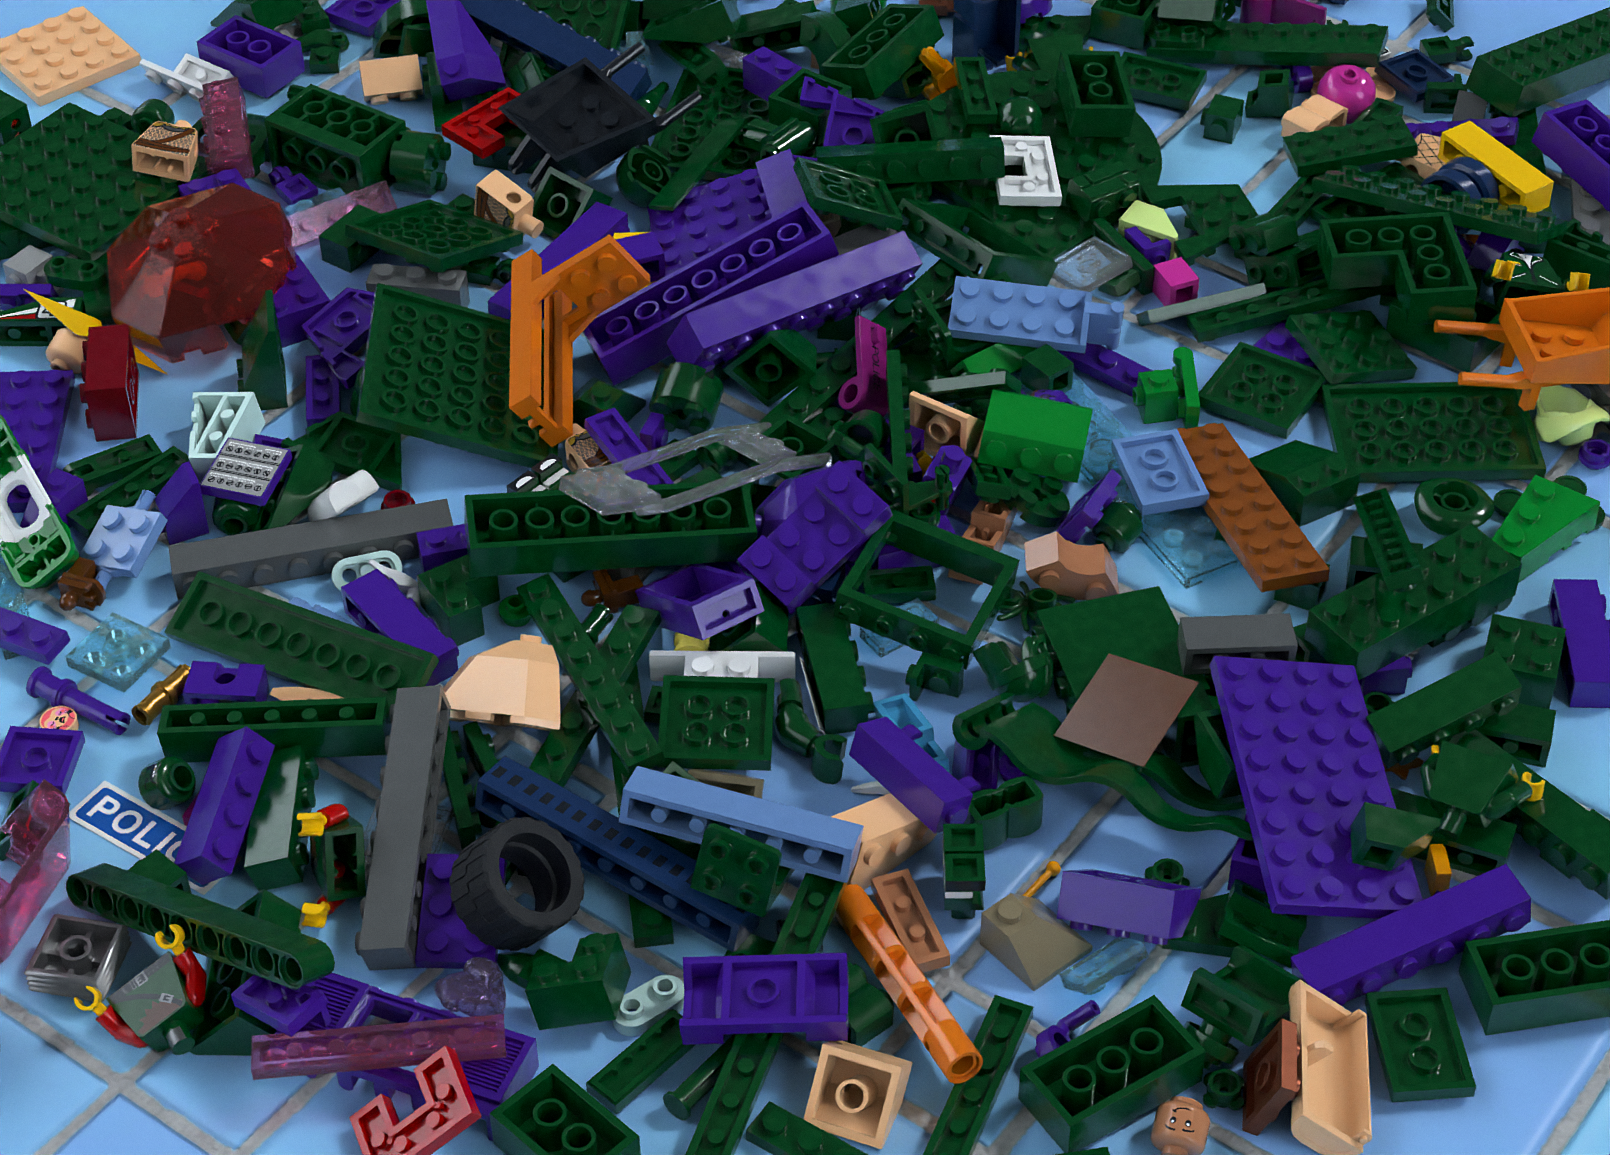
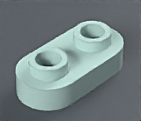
M387 550L345 558L333 567L331 573L332 582L341 591V587L348 584L342 577L343 572L346 569L353 570L356 574V580L375 570L368 563L370 559L378 563L386 562L391 569L402 572L401 560L395 553Z
M660 975L625 994L617 1018L612 1020L614 1028L625 1036H639L645 1033L671 1009L679 1013L684 1005V983L676 976ZM631 1009H637L636 1011L629 1012Z

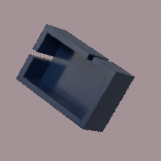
M954 0L953 10L957 13L953 14L952 62H954V57H984L987 71L993 69V64L997 67L1006 64L1005 56L1016 57V53L1019 52L1021 0Z

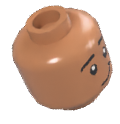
M1183 1096L1171 1097L1170 1101L1160 1104L1157 1108L1150 1139L1153 1145L1162 1152L1161 1155H1201L1207 1141L1210 1118L1203 1110L1200 1102Z

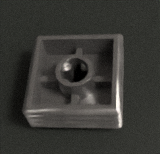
M61 914L53 915L24 971L26 980H28L29 990L94 1001V994L85 987L91 986L101 992L103 1002L132 944L129 931H127L128 927L121 924Z

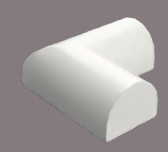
M363 469L344 480L335 482L312 501L308 508L309 521L336 518L377 492L378 484Z

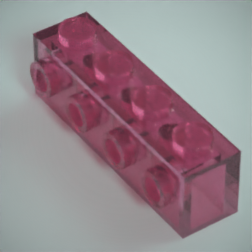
M238 77L215 80L211 83L203 84V97L199 98V103L203 115H206L201 117V122L205 134H208V136L203 137L207 154H210L205 156L209 174H217L222 170L236 168L243 179L255 177L246 100Z

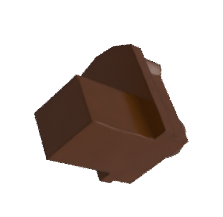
M79 557L70 570L62 574V577L57 582L61 594L59 606L62 610L71 611L76 606L93 611L97 605L101 606L106 599V592L103 586L95 579L98 572L96 571L94 560Z
M600 569L592 572L594 578L592 583L595 590L589 589L581 596V602L585 606L594 607L599 603L610 609L608 614L618 613L619 608L625 607L627 604L639 603L635 590L644 585L638 574L612 581L607 570Z

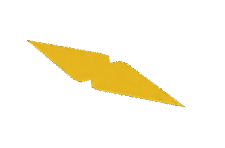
M25 290L78 336H88L89 327L102 326V322L97 318ZM134 346L137 363L167 374Z

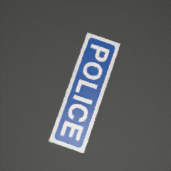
M105 780L66 814V817L139 859L145 858L157 849L174 862L187 827ZM237 856L234 866L243 859L241 856ZM188 876L190 888L202 895H205L222 879L220 878L201 885Z

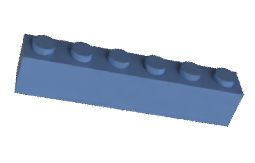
M640 766L636 767L623 788L619 815L620 823L698 844L702 843L707 826L711 823H716L779 849L782 853L780 866L847 883L857 862L864 828L860 824Z

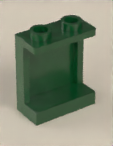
M1239 944L1233 949L1227 966L1215 974L1202 967L1193 972L1181 1006L1251 1047L1266 1037L1281 1019L1290 1020L1288 994L1291 986L1302 979Z

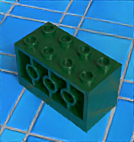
M313 84L307 86L264 119L272 168L278 165L282 167L287 166L293 176L302 173L316 187L365 207L393 186L392 183H396L395 175H390L389 172L390 153L394 140L400 141L403 136L398 133L401 130H406L405 120Z

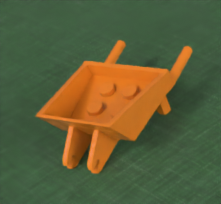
M1610 287L1520 298H1504L1498 319L1500 324L1435 320L1434 322L1435 333L1483 336L1504 343L1499 366L1512 367L1516 354L1524 371L1509 375L1460 372L1458 384L1464 386L1523 389L1518 405L1524 411L1535 409L1541 387L1563 384H1610Z

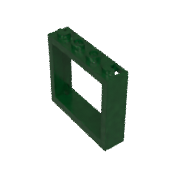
M902 198L898 206L904 221L900 231L897 232L905 231L910 240L970 278L988 280L1006 271L1013 283L1047 287L1058 265V262L968 207ZM964 226L969 228L967 234L962 232ZM981 266H982L983 269H982V271H981V274H979L978 272H979V270H980V268H981Z
M890 508L893 516L871 536L838 590L834 616L870 630L879 636L887 637L909 646L916 651L927 652L964 663V669L967 670L974 657L972 652L979 648L1015 583L1020 560ZM885 544L993 586L966 635L857 591Z

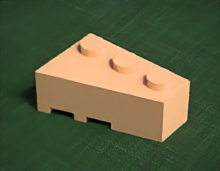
M891 793L831 816L864 826L858 859L847 882V885L857 884L863 890L871 886V878L889 873L933 841L937 835Z

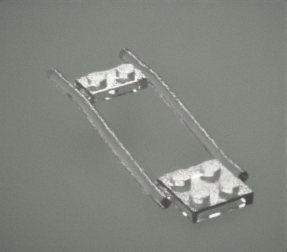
M770 422L717 427L607 466L578 469L574 475L561 476L559 490L603 516L634 511L638 516L668 513L778 472L825 467L831 465L832 457L827 452L796 456L797 452L784 446L782 440L768 438L762 434L772 426ZM717 441H724V445L760 463V465L664 499H660L661 495L648 488L647 483L634 480L625 475L634 470Z

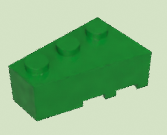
M1535 475L1492 538L1494 542L1522 563L1518 583L1546 564L1549 557L1560 549L1564 551L1570 547L1572 541L1582 533L1588 534L1595 529L1600 501Z

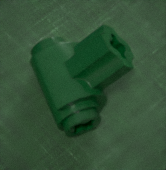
M793 117L779 126L755 118L748 123V129L743 135L745 147L759 152L760 160L790 149L793 155L802 156L803 153L813 147L817 137L814 127L809 122L799 121L798 118Z

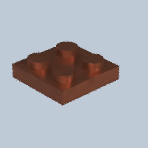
M1281 1019L1243 1063L1245 1085L1243 1088L1242 1131L1258 1136L1270 1122L1272 1123L1276 1120L1280 1110L1288 1101L1296 1098L1301 1084L1300 1077L1297 1076V1059L1301 1049L1300 1043L1297 1042V1023Z

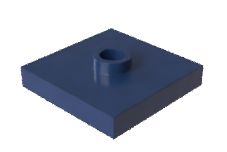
M1418 49L1379 62V68L1374 70L1375 73L1414 103L1424 100L1427 82H1453L1454 76Z

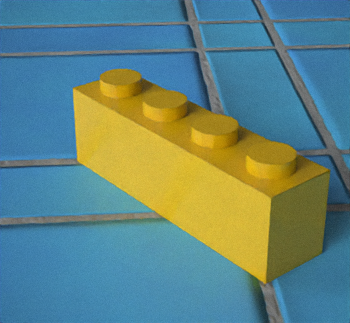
M1467 121L1442 132L1438 158L1445 163L1457 157H1471L1481 162L1491 171L1498 184L1499 203L1501 205H1523L1527 207V211L1534 213L1549 207L1554 181L1476 124Z

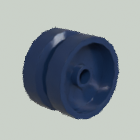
M1457 157L1450 160L1438 171L1424 179L1420 185H1439L1442 187V191L1449 193L1452 191L1470 193V198L1475 199L1494 198L1499 201L1500 197L1498 184L1491 171L1481 162L1471 157ZM1457 226V233L1460 235L1472 230Z

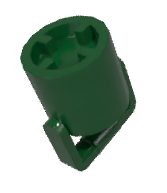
M861 410L851 416L845 423L838 420L826 437L838 446L840 453L847 459L864 462V445L871 443L883 455L885 452L883 446L889 438V426L885 418L878 412Z

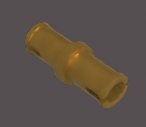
M180 664L164 681L156 682L151 687V692L132 708V715L135 720L144 726L150 725L162 713L163 705H176L178 697L183 693L191 667L186 664Z

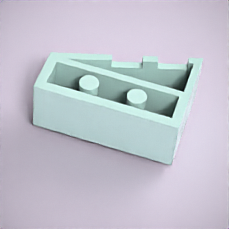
M193 392L194 411H191L193 431H190L188 458L199 483L203 480L228 437L252 442L255 434L260 435L266 422L254 392Z

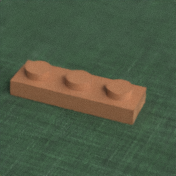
M908 868L871 878V890L888 925L922 973L949 966L950 953Z

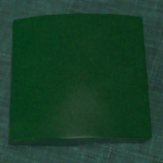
M1235 879L1222 913L1218 934L1291 968V957L1298 954L1299 940L1307 925V915L1272 914L1266 892L1239 879Z

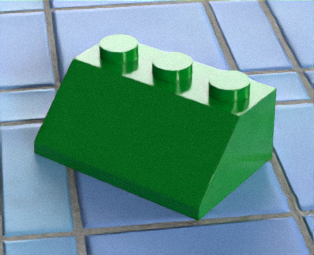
M993 388L977 462L1012 470L1019 468L1031 474L1051 476L1056 479L1078 483L1093 408Z

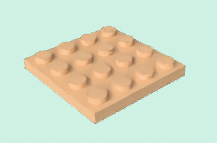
M84 6L72 8L67 13L45 19L42 23L29 28H23L15 34L0 38V71L40 107L139 66L141 56L136 50Z

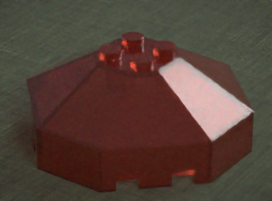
M229 183L147 206L107 249L111 314L115 324H129L133 345L170 363L185 360L184 353L201 349L203 355L226 349L229 343L219 325L237 320L242 324L252 322L265 290H272L274 296L285 285V275L289 272V269L294 271L297 267L295 251L291 243V238L293 237L292 227L280 203L235 183Z

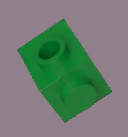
M1171 369L1139 372L1137 386L1132 389V397L1143 424L1176 420L1179 389Z

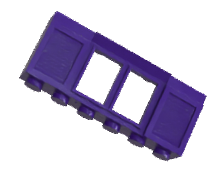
M335 973L307 984L309 987H317L327 997V1008L332 1022L327 1027H323L310 1020L292 1037L277 1030L269 1042L275 1069L282 1070L292 1055L299 1058L301 1070L309 1078H316L322 1066L336 1070L338 1084L345 1090H353L357 1081L361 1078L373 1082L376 1097L383 1094L392 1099L396 1090L409 1094L414 1111L424 1105L426 1101L415 1073L399 1068L420 1031L456 1042L454 1050L482 1116L481 1119L486 1120L488 1140L493 1141L489 1113L529 1083L539 1067L536 1038L484 1021L476 1022L457 1016L452 1011L446 1009L439 1010L420 1004L415 999L409 997L402 998L386 993L378 987L370 986L369 984ZM369 1014L405 1026L384 1062L347 1050Z

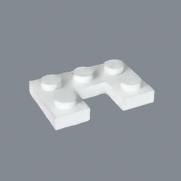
M989 135V137H1001L1004 145L1005 166L1022 165L1024 176L1005 175L1003 178H996L995 186L999 205L1042 207L1061 205L1062 194L1050 136Z

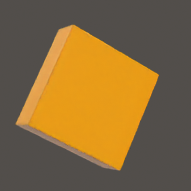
M1443 844L1429 845L1424 871L1430 896H1433L1437 890L1442 892L1449 889L1452 872L1446 847Z

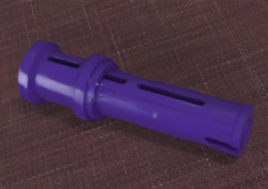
M45 666L35 669L27 681L26 691L29 696L33 698L42 697L49 701L52 707H70L76 714L101 725L116 735H121L127 730V728L117 724L116 720L127 725L130 724L131 718L128 713L111 707L78 690V686L73 680L68 678L62 680L54 676L52 671Z

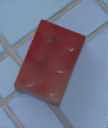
M129 324L89 327L88 341H83L82 343L83 356L86 362H81V374L85 383H80L79 385L82 404H88V409L85 411L87 428H93L96 442L137 438L140 374Z

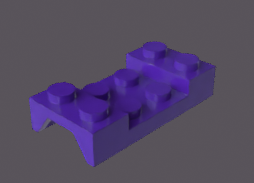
M840 460L814 484L816 490L767 538L762 535L737 559L742 569L754 576L770 591L791 615L796 611L797 607H800L893 516L889 505Z
M847 953L683 957L684 1005L683 1018L679 1020L683 1045L724 1044V1034L805 1032L807 1041L848 1040L849 968Z

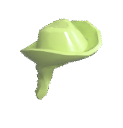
M1561 385L1541 387L1536 403L1537 414L1533 419V426L1539 441L1552 443L1558 440L1562 446H1573L1592 437L1595 423L1610 422V415L1576 389Z

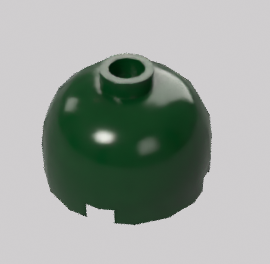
M641 145L639 148L634 146L622 157L617 166L616 183L621 194L629 202L639 207H647L676 172L674 171L671 174L670 169L667 167L670 161L657 149L648 145Z

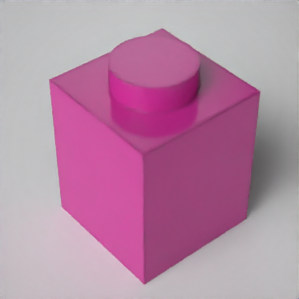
M1182 257L1153 265L1155 271L1152 292L1164 306L1198 298L1199 277Z

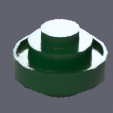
M1203 1019L1200 1025L1186 1021L1184 1028L1206 1050L1203 1068L1209 1070L1212 1064L1220 1067L1222 1062L1233 1065L1240 1051L1229 1043L1232 1038L1231 1035L1210 1024L1205 1019Z

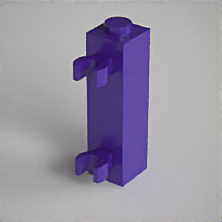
M888 717L859 723L849 755L934 834L943 832V824H964L973 797L971 792L981 788V785L974 778L966 776L959 781L913 741L923 736V733L914 725H907L900 729Z

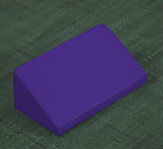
M956 740L954 744L952 776L958 781L966 776L974 778L981 785V788L971 792L972 794L981 790L997 789L1000 747L992 742L978 750H968L962 747Z

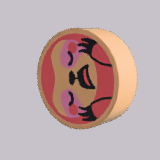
M67 706L52 707L46 710L39 720L41 728L77 731L79 729L76 712Z

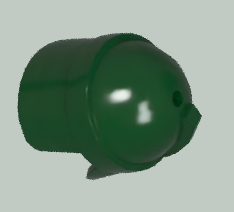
M1039 634L1038 637L1034 635L1025 638L1021 648L1022 662L1020 663L1008 645L1003 641L987 643L972 652L988 678L987 681L992 691L996 690L999 694L1006 691L1014 693L1013 702L1017 703L1028 702L1038 696L1041 698L1048 695L1053 680V663L1048 652L1044 634Z

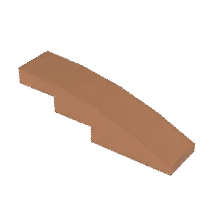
M1000 499L999 503L980 500L972 511L970 525L962 537L1000 552L1018 509L1013 506L1012 510H1010L1002 499ZM949 569V578L978 585L983 584L981 581Z

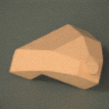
M521 634L520 640L508 641L469 657L442 688L451 706L449 721H477L503 727L515 725L545 731L559 730L561 723L559 663L553 645L542 644V637Z

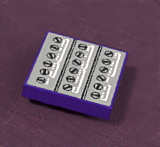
M228 437L200 483L201 493L203 495L265 506L293 458L291 450Z

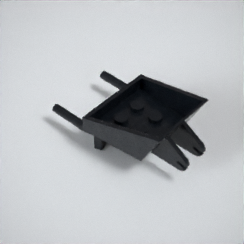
M640 42L635 43L602 69L597 68L584 57L498 108L527 134L509 160L508 169L514 175H518L543 158L527 183V186L534 193H536L549 166L563 173L572 170L587 178L628 152L632 147L649 146L648 138L663 131L703 100L699 92L694 91L663 116L653 117L611 80L615 73L645 52V48Z

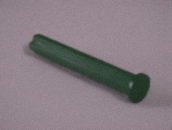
M733 1034L674 1092L668 1091L664 1094L663 1102L673 1116L680 1120H687L691 1116V1109L715 1086L737 1034Z

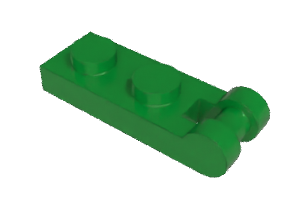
M1178 347L1173 351L1172 361L1175 366L1171 371L1179 389L1178 397L1180 399H1178L1177 419H1183V426L1185 429L1198 427L1200 400L1193 352L1187 347Z

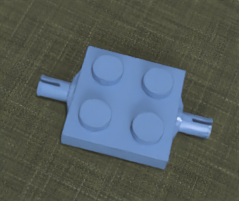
M142 490L135 506L126 508L107 505L79 557L95 561L96 571L98 572L95 579L100 582L104 590L110 579L121 576L138 577L168 521L161 512L148 511L153 500L156 498L155 494L149 490Z

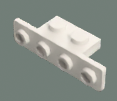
M187 53L174 72L145 59H141L139 62L140 66L146 71L145 77L157 85H160L162 82L178 94H181L182 91L188 93L195 101L199 103L209 102L216 110L239 111L233 100L224 93L234 79V76L228 70Z
M652 650L649 652L651 681H663L664 675L775 678V682L787 678L796 680L794 652Z

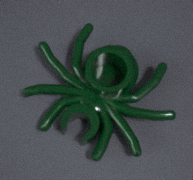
M1020 581L1019 585L1025 595L1021 591L1011 589L999 610L1003 615H998L996 619L997 621H1006L1021 614V625L1024 631L1028 632L1030 628L1027 623V614L1031 620L1036 622V610L1061 606L1062 604L1057 601L1074 603L1075 598L1057 595L1056 592L1047 588H1035L1030 591L1028 585L1024 581Z

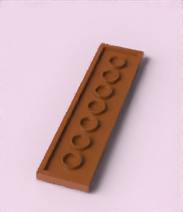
M1208 423L1201 427L1177 428L1209 492V500H1207L1206 505L1202 506L1216 528L1219 529L1221 535L1259 590L1267 592L1329 581V567L1224 424Z

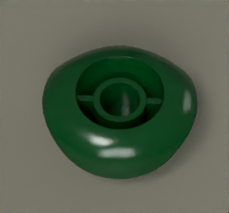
M1459 478L1429 479L1417 487L1414 495L1415 509L1421 522L1429 530L1444 536H1449L1471 523L1478 528L1493 515L1495 509L1494 501L1483 489L1472 482Z

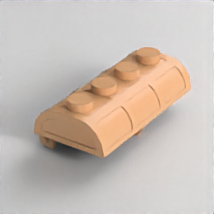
M1298 980L1291 986L1288 994L1290 1021L1297 1023V1042L1301 1046L1300 1055L1297 1059V1076L1300 1077L1301 1084L1296 1098L1291 1101L1292 1134L1299 1142L1322 1155L1363 1153V1145L1372 1140L1367 1014L1360 1009L1350 1012L1302 980Z

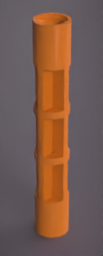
M857 884L847 885L835 911V918L927 1051H929L947 1080L953 1084L970 1080L980 1071L983 1065L981 1054L863 888Z

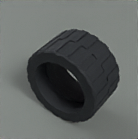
M514 817L501 822L465 847L458 854V859L453 863L449 885L451 886L450 895L452 903L456 907V913L471 934L477 936L486 945L494 946L495 949L519 951L522 948L532 946L571 921L572 916L577 914L580 909V903L584 897V874L581 870L580 860L574 853L573 847L569 841L563 838L558 830L553 829L541 820L537 821L531 817ZM499 857L512 862L526 875L534 892L535 911L522 906L509 894L500 875Z

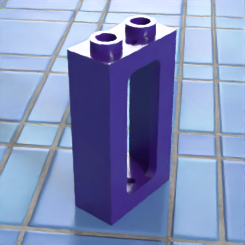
M691 564L635 590L641 607L660 612L662 621L658 627L700 640H705L765 611L753 577L703 564ZM723 611L728 612L726 617H723Z

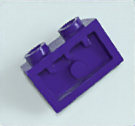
M253 975L231 994L235 1007L290 1037L296 1034L310 1020L323 1027H327L332 1022L327 1008L328 999L315 986L309 987L305 985L298 989H291Z

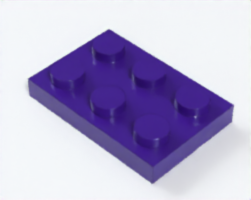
M427 853L415 957L417 968L496 970L498 949L489 944L486 945L477 936L471 934L464 922L458 917L456 907L452 903L450 895L451 886L449 885L450 876L452 875L453 863L458 859L459 855ZM499 857L500 875L505 885L507 860Z

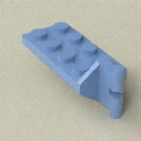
M956 276L948 328L953 338L1036 348L1048 344L1055 350L1085 353L1086 343L1106 345L1108 349L1115 350L1119 347L1125 306L1119 301L1112 304L1092 302L1093 292Z

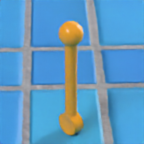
M1056 861L1047 863L1046 871L1022 896L1032 897L1051 876H1056L1060 873V864Z

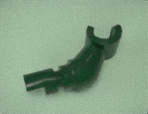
M791 678L780 680L781 694L776 699L778 714L774 721L777 738L784 747L806 758L813 756L811 772L817 780L832 785L838 783L842 778L844 766L842 759L845 757L847 738L834 734L823 735L809 722L808 716L803 711L800 683Z

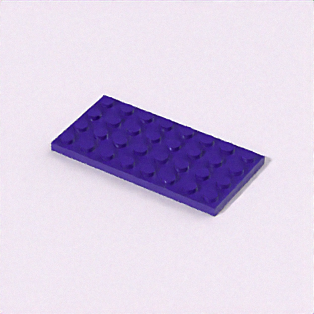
M1214 656L1209 667L1272 914L1380 919L1423 900L1411 858L1391 871L1352 863L1350 826L1364 802L1396 809L1373 729L1366 721L1368 711L1355 667L1353 665Z

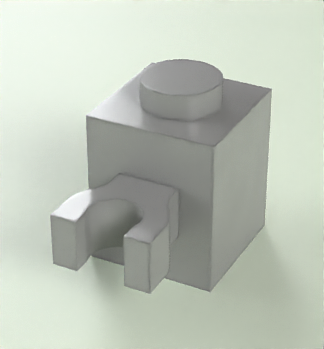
M28 245L3 263L6 284H48L44 273V266L53 256L32 245ZM53 286L58 295L64 292V288Z

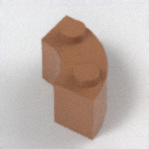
M1057 531L1024 542L1026 572L1041 588L1051 589L1057 595L1074 597L1075 600H1091L1119 594L1117 566L1103 543L1091 546L1074 544L1065 540Z

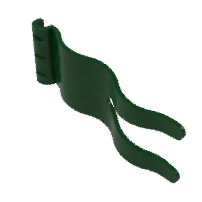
M1009 691L997 695L954 717L952 723L953 734L962 747L968 750H978L994 742L1005 752L1017 768L1035 780L1052 785H1067L1080 782L1103 784L1122 794L1147 819L1165 828L1182 832L1222 830L1244 840L1253 841L1249 823L1238 817L1230 815L1193 816L1183 813L1166 803L1138 773L1149 776L1171 796L1198 809L1230 811L1245 808L1242 795L1216 799L1211 790L1195 782L1175 761L1162 753L1154 751L1146 765L1142 767L1055 737L1054 734L1062 723L1052 713L1034 702L1015 710L1013 707L1015 694Z

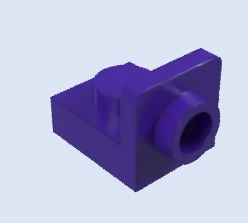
M1136 226L1125 229L1124 237L1152 265L1169 261L1171 242L1168 239L1152 243Z

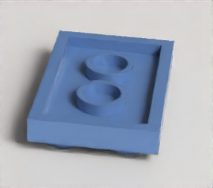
M1177 429L1112 440L1111 451L1142 516L1206 505L1207 500H1209V492Z

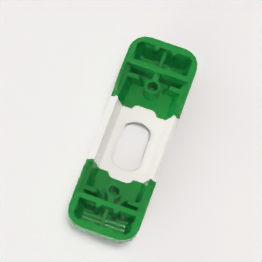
M0 414V554L19 586L28 590L46 588L73 566L79 558V552L71 537L70 528L60 518L31 467L28 454L20 447L4 417ZM18 485H25L28 488L39 509L37 520L26 528L19 526L7 503L9 493Z

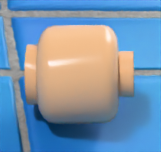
M68 328L59 329L45 351L46 357L51 363V369L73 370L74 374H80L81 362H86L83 356L82 343L83 341H88V336H78Z

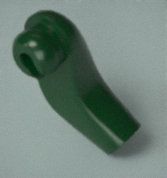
M316 29L296 39L301 42L302 53L311 51V48L328 46L330 48L340 47V53L345 52L349 48V40L343 32L334 33L324 29Z

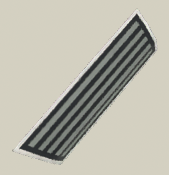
M800 657L819 730L824 735L825 731L809 673L804 661Z

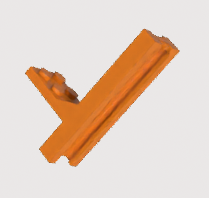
M610 234L543 275L542 258L533 249L512 261L509 408L521 419L529 415L533 418L528 420L529 427L534 429L541 425L543 428L539 430V436L551 447L573 435V342L598 314L650 284V274ZM543 299H544V411L539 407V406H541L542 300H543ZM572 302H573L575 305L578 306V307H576V308L573 309V310H572Z

